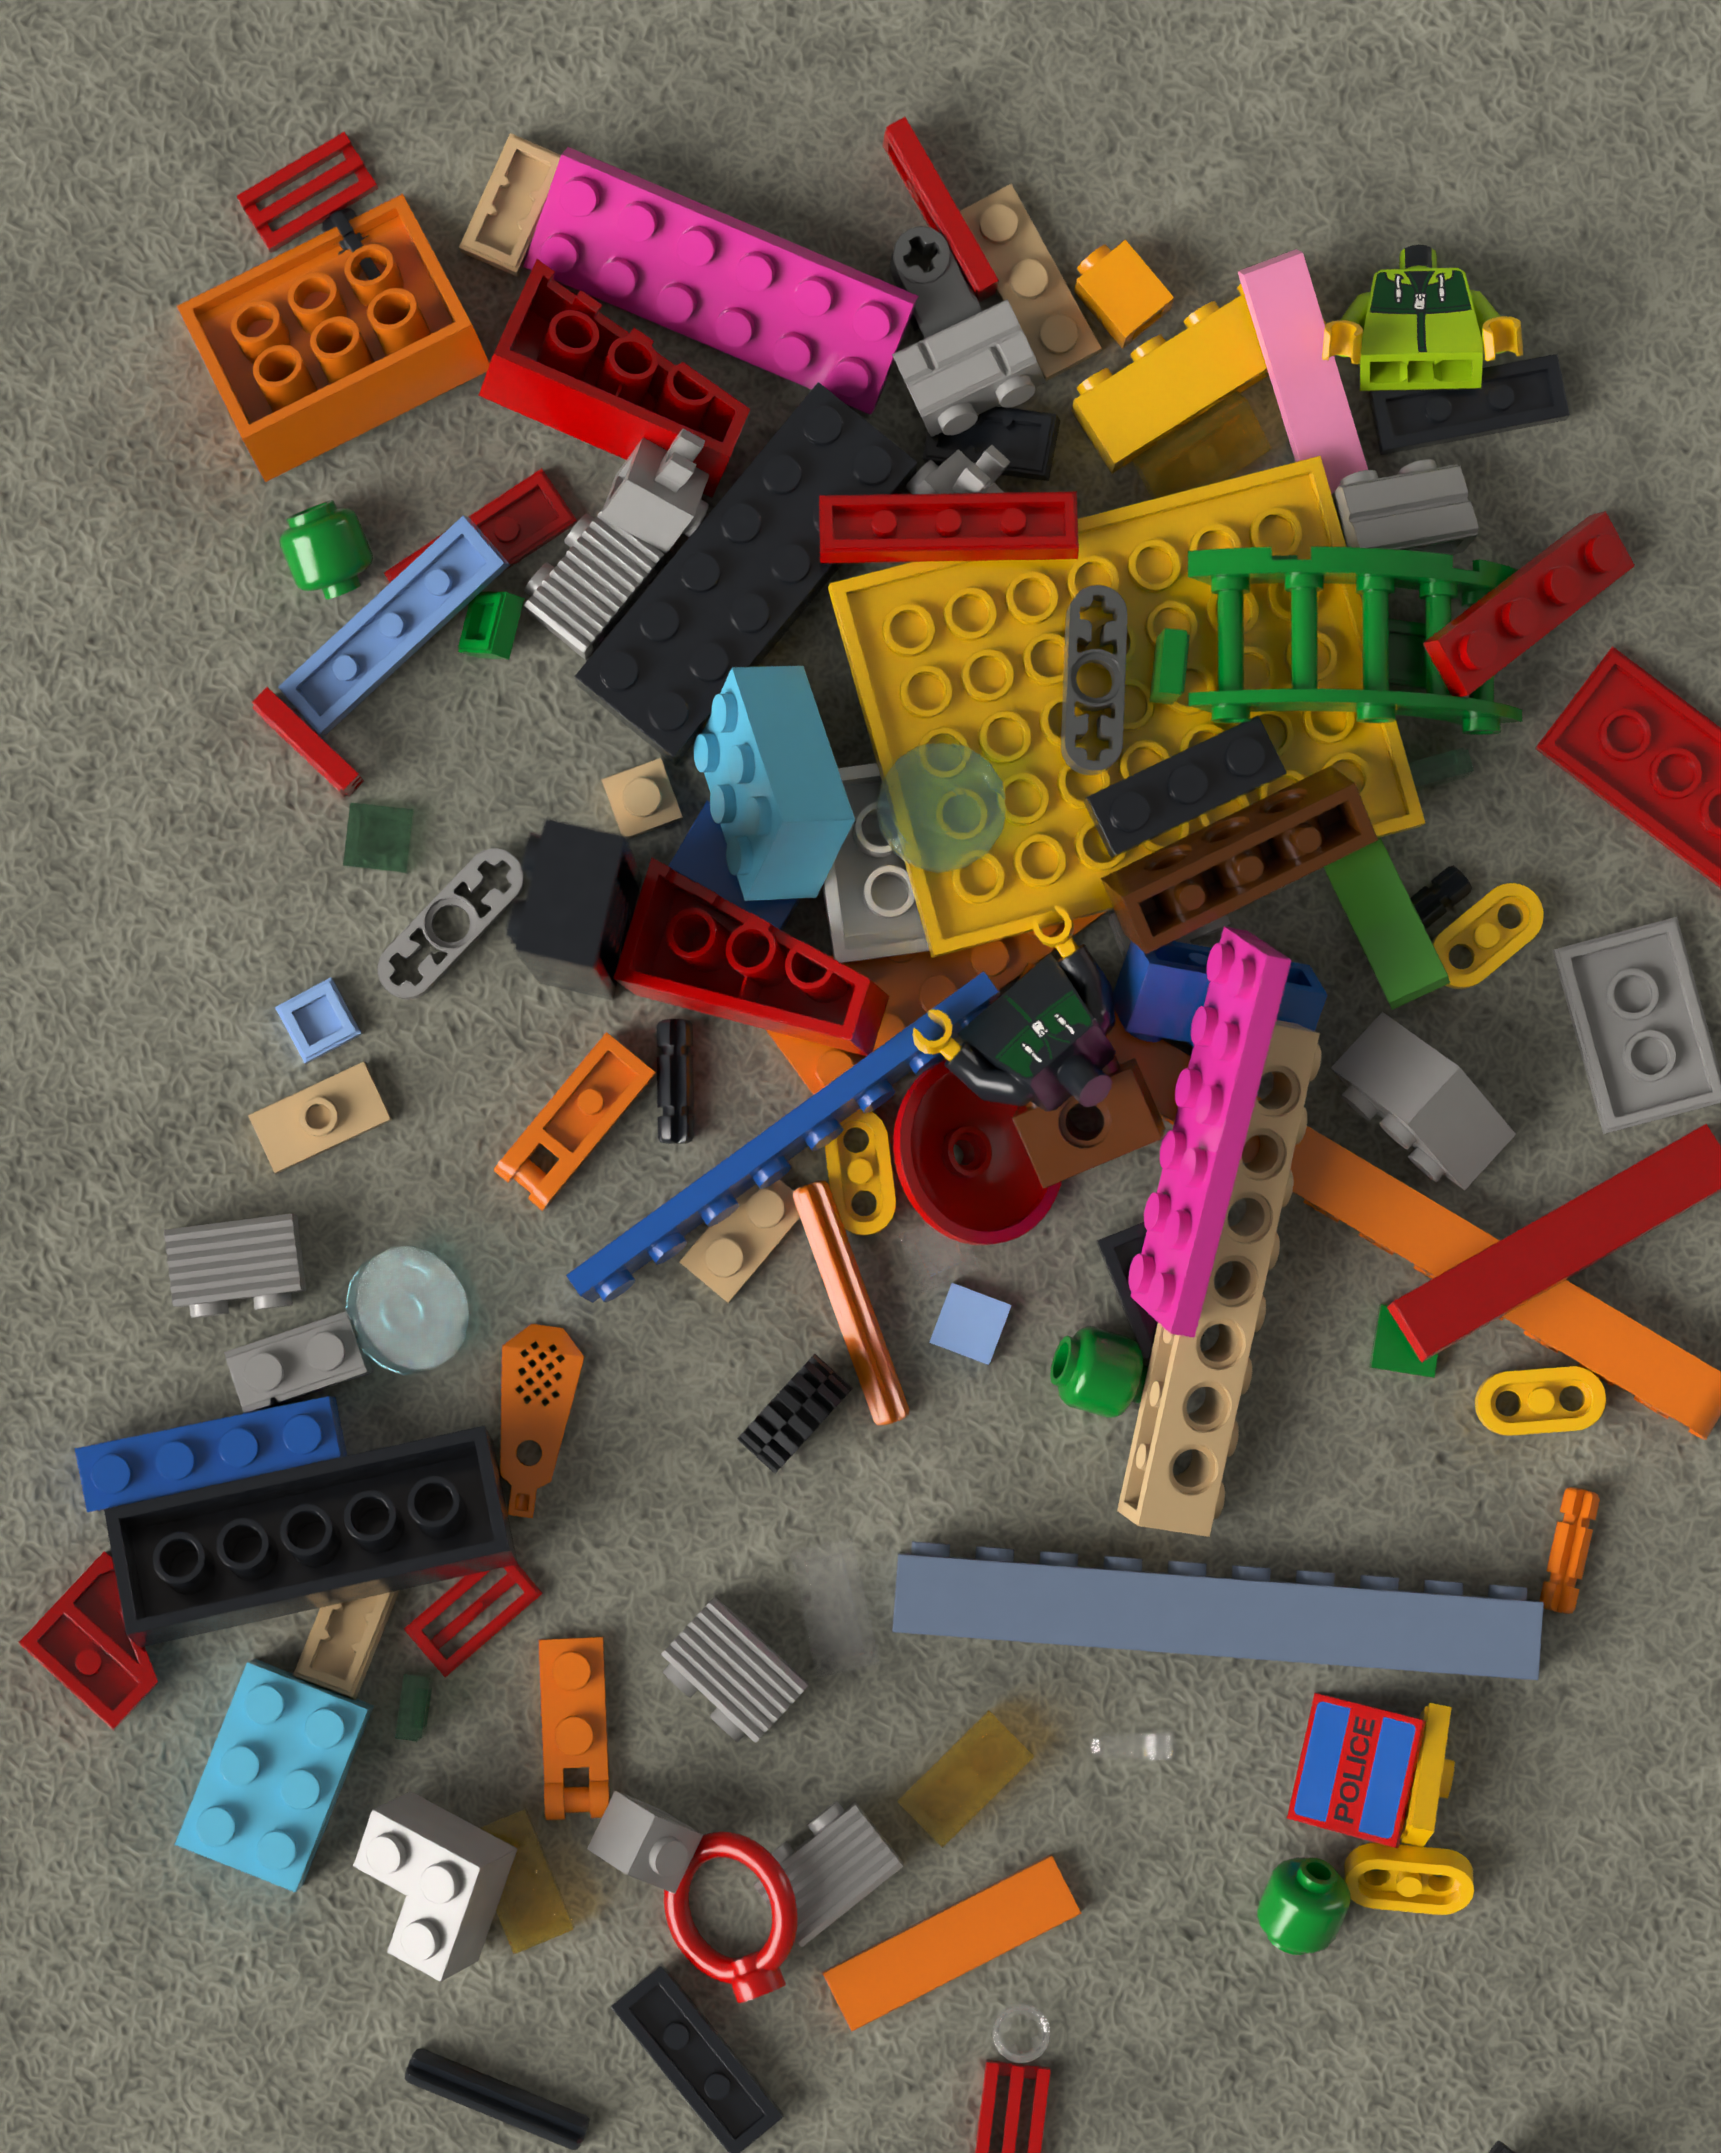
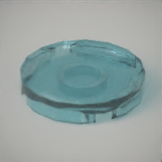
M932 743L917 746L897 759L881 782L876 811L880 832L897 856L915 868L943 873L965 869L989 852L1003 830L1006 811L1004 800L1006 798L1003 783L989 761L966 746Z
M414 1246L391 1247L361 1264L349 1283L345 1306L350 1321L353 1320L354 1327L359 1334L355 1338L362 1352L381 1368L401 1375L430 1371L454 1357L466 1338L469 1310L465 1290L453 1269L434 1253Z

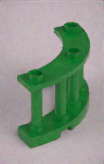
M1272 547L1188 551V577L1211 585V593L1218 595V691L1189 693V706L1212 713V721L1217 723L1251 721V712L1340 711L1357 712V722L1389 723L1396 721V715H1405L1462 725V733L1468 735L1501 733V723L1523 722L1522 709L1494 702V676L1473 691L1469 698L1451 696L1427 650L1426 693L1389 691L1388 594L1394 593L1395 587L1419 590V598L1425 600L1426 640H1428L1451 622V599H1461V607L1468 609L1518 571V569L1481 559L1473 560V571L1453 568V555L1380 548L1311 547V560H1298V555L1272 556ZM1285 583V591L1291 592L1292 689L1244 690V594L1250 593V584ZM1324 583L1356 584V593L1362 595L1363 690L1318 689L1317 592L1324 590Z

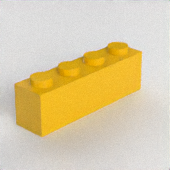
M1242 284L1237 287L1240 293L1239 297L1219 308L1215 301L1202 306L1183 321L1187 327L1183 332L1167 342L1162 334L1151 338L1130 354L1134 361L1132 364L1114 375L1109 368L1102 369L1087 378L1076 388L1080 396L1074 399L1071 411L1112 474L1269 376Z

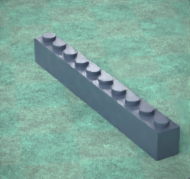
M912 1541L911 1554L898 1553L892 1631L898 1633L1539 1680L1544 1602L1527 1600L1528 1587L1489 1584L1488 1597L1463 1595V1582L1425 1580L1424 1592L1398 1590L1399 1578L1361 1575L1360 1587L1334 1585L1335 1573L1296 1570V1582L1270 1581L1271 1568L1232 1565V1578L1206 1576L1207 1563L1168 1561V1572L1162 1573L1142 1571L1143 1559L1118 1556H1104L1103 1568L1078 1566L1079 1554L1040 1551L1039 1563L1015 1562L1014 1549L976 1546L974 1559L949 1557L950 1544Z

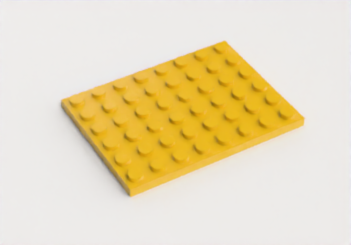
M1321 456L1079 518L1078 559L910 562L833 582L828 586L931 958L1034 931V919L1041 929L1064 923V919L1059 915L1054 906L1063 908L1072 920L1113 910V906L1102 883V877L1329 766H1332L1356 784L1377 838L1421 827L1425 824L1397 722L1361 723L1357 722V712H1251V719L1259 715L1287 773L1273 782L1112 859L1083 802L1086 797L1241 724L1213 722L1212 713L1189 706V693L1218 691V595L1211 593V585L1188 577V551L1272 547V556L1298 555V560H1311V547H1346ZM1285 583L1250 584V593L1244 594V690L1292 689L1291 592L1285 591ZM1324 583V590L1317 592L1318 689L1363 690L1362 599L1360 594L1356 593V584ZM1093 585H1103L1114 589L1121 595L1126 604L1128 615L1123 747L1119 758L1109 769L1097 775H1083L1068 766L1061 752L1065 619L1069 604L1081 590ZM1093 600L1087 611L1079 612L1080 619H1086L1091 622V642L1088 646L1077 643V652L1102 649L1113 654L1114 647L1112 644L1100 647L1101 629L1106 622L1113 621V615L1102 612L1101 602ZM1165 628L1187 630V634L1190 635L1184 693L1172 705L1150 702L1155 641ZM1087 663L1078 669L1076 681L1083 694L1092 698H1100L1110 692L1112 678L1104 666L1098 663ZM1075 707L1076 717L1089 714L1087 733L1083 738L1075 739V746L1086 749L1087 760L1096 761V757L1101 750L1109 749L1108 741H1101L1097 738V719L1101 715L1111 718V709L1106 708L1091 712Z

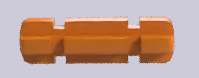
M1575 1487L1567 1488L1564 1491L1560 1512L1565 1514L1563 1522L1557 1521L1546 1572H1551L1549 1582L1544 1581L1539 1600L1544 1602V1609L1563 1614H1572L1576 1608L1580 1589L1575 1588L1577 1579L1582 1580L1593 1533L1592 1529H1588L1590 1519L1596 1520L1600 1502L1599 1495L1595 1492Z

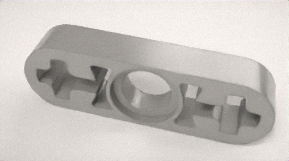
M498 848L486 849L478 853L385 949L378 962V977L383 987L390 994L405 1000L416 999L425 995L512 905L515 897L518 898L525 883L524 872L517 858L508 851ZM489 863L492 867L497 868L506 863L511 867L506 875L511 887L505 893L496 888L490 890L480 902L490 907L491 910L485 917L480 918L471 902L455 893L466 884L470 892L474 894L485 881L480 872L482 866ZM455 906L463 909L468 914L470 928L463 939L449 943L440 940L436 936L433 922L440 910ZM422 930L428 942L437 950L446 953L447 956L440 964H436L432 955L429 954L418 967L419 973L423 976L421 982L414 986L406 980L397 986L392 981L397 970L391 963L398 955L409 960L418 953L422 946L411 939Z

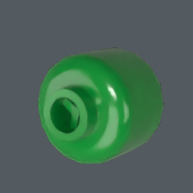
M330 500L302 510L286 519L290 528L282 533L279 543L298 588L311 592L322 589L327 600L346 594L361 586L357 575L365 571L372 564L373 554L359 519L353 510L337 508L334 500Z
M1087 1326L1078 1330L1073 1337L1065 1336L1060 1341L1053 1357L1050 1378L1051 1383L1058 1386L1061 1400L1069 1407L1106 1418H1114L1122 1415L1132 1402H1141L1148 1366L1143 1365L1142 1349L1134 1339L1097 1327Z
M1292 1858L1282 1861L1272 1871L1259 1901L1257 1918L1270 1942L1281 1951L1292 1955L1319 1952L1325 1950L1335 1940L1348 1912L1351 1894L1345 1880L1328 1862L1319 1858Z

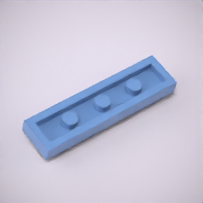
M462 516L279 685L278 688L319 735H327L510 565L509 562L469 517Z

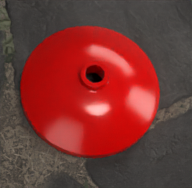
M947 1059L941 1060L925 1070L913 1082L903 1098L897 1114L893 1149L901 1185L918 1214L931 1227L950 1239L980 1246L994 1245L1016 1239L1033 1229L1046 1216L1058 1195L1062 1181L1046 1188L1042 1187L1012 1119L1019 1106L982 1100L944 1065ZM955 1144L963 1151L964 1156L960 1164H958L954 1156Z

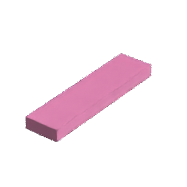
M1295 249L1240 270L1238 275L1295 461L1298 462L1321 456L1332 495L1343 478L1359 471L1368 470L1335 357H1329V361L1322 360L1325 324L1304 254Z

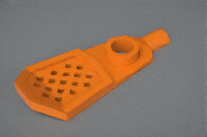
M531 1324L502 1345L500 1475L511 1485L508 1515L533 1518L537 1489L550 1483L554 1474L585 1359L583 1353L564 1328ZM534 1342H537L539 1345L536 1349L532 1347ZM553 1344L557 1348L554 1352L549 1348ZM526 1349L529 1354L524 1358L521 1352ZM542 1352L547 1356L543 1360L539 1356ZM561 1354L565 1358L562 1362L557 1359ZM532 1360L536 1363L533 1368L529 1364ZM550 1362L555 1366L551 1370L546 1366ZM522 1367H523V1368L525 1369V1371H526V1373L523 1374V1375H521L520 1372L518 1371V1370H520ZM539 1370H542L544 1373L541 1378L536 1374ZM558 1372L562 1376V1378H560L559 1380H557L554 1376ZM531 1377L534 1383L529 1386L526 1380ZM547 1380L552 1384L549 1388L544 1384ZM520 1385L524 1389L521 1393L516 1390ZM537 1388H539L542 1392L538 1396L534 1392V1390H536ZM555 1390L560 1394L557 1398L552 1395ZM526 1396L531 1398L529 1403H526L524 1400ZM545 1398L550 1402L546 1406L542 1403V1400ZM531 1440L539 1444L542 1456L537 1464L525 1465L519 1460L517 1450L522 1442Z

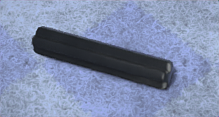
M423 2048L416 2049L412 2054L405 2071L404 2079L414 2086L571 2150H577L581 2146L589 2127V2118L584 2114Z

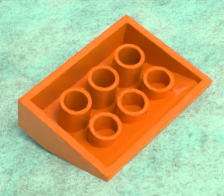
M403 194L348 221L355 234L360 233L363 238L366 237L361 241L363 246L356 249L353 253L348 249L340 255L338 254V252L343 250L339 245V241H342L343 237L338 229L334 227L177 306L238 432L265 482L486 373L490 363L475 329ZM371 257L381 273L380 276L368 280L359 264L364 258Z

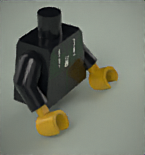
M1059 906L1054 907L1065 921V928L1059 936H1045L1035 919L1033 920V929L1037 938L1044 945L1056 947L1062 957L1056 961L1049 953L957 1033L963 1041L961 1045L951 1037V1020L940 1010L931 1009L928 1011V1016L944 1030L942 1038L935 1041L927 1040L916 1028L913 1029L914 1044L917 1048L926 1054L941 1053L947 1059L944 1065L984 1101L1023 1106L1032 1102L1044 1111H1054L1072 1095L1084 1107L1095 1106L1103 1101L1111 1089V1078L1102 1069L1114 1059L1116 1050L1106 1037L1116 1023L1112 987L1085 944L1078 946L1072 938L1074 933L1073 921L1070 915Z

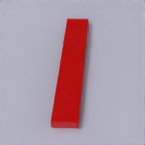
M1705 1124L1396 1299L1387 1308L1420 1361L1424 1362L1721 1191V1146L1708 1125Z

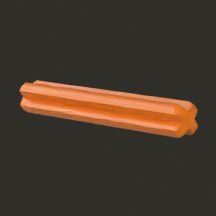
M823 1180L803 1185L793 1191V1199L873 1421L877 1425L895 1423L908 1416L910 1409L829 1184Z

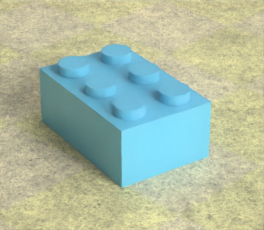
M804 666L732 667L720 694H716L713 699L712 712L702 734L696 737L694 743L696 768L699 772H704L711 793V815L715 823H720L727 843L726 858L729 871L732 875H737L745 901L816 898L855 818Z
M253 1659L248 1661L175 1845L296 1893L304 1885L374 1705L359 1699H350L294 1677L293 1673L260 1660Z

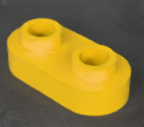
M1506 883L1497 886L1435 937L1432 944L1450 980V983L1445 986L1453 989H1467L1477 985L1539 933L1543 924L1544 911L1540 899L1531 889L1517 883ZM1511 905L1519 911L1521 920L1516 928L1508 929L1499 923L1498 911L1502 906ZM1454 946H1464L1471 952L1472 962L1468 968L1458 969L1450 963L1449 952Z
M860 1108L840 1122L843 1131L837 1138L825 1146L830 1190L844 1229L855 1235L868 1236L882 1231L891 1222L895 1214L896 1197L886 1127L875 1113L871 1111L865 1114ZM854 1128L865 1131L869 1138L868 1146L859 1153L850 1152L844 1145L845 1134ZM859 1192H869L876 1198V1209L868 1216H860L852 1209V1199Z
M1577 1366L1499 1372L1488 1377L1480 1385L1475 1397V1409L1481 1423L1488 1430L1506 1436L1586 1429L1597 1422L1606 1405V1393L1600 1379L1588 1369ZM1568 1386L1576 1387L1582 1394V1403L1574 1411L1564 1409L1559 1400L1561 1391ZM1504 1391L1514 1393L1519 1401L1517 1411L1511 1416L1502 1415L1496 1408V1399Z
M1374 1842L1355 1848L1345 1860L1344 1876L1351 1899L1363 1907L1447 1915L1465 1908L1474 1895L1471 1863L1464 1855L1454 1850L1399 1844V1848H1394ZM1434 1875H1444V1876H1443V1877H1436V1876H1434Z

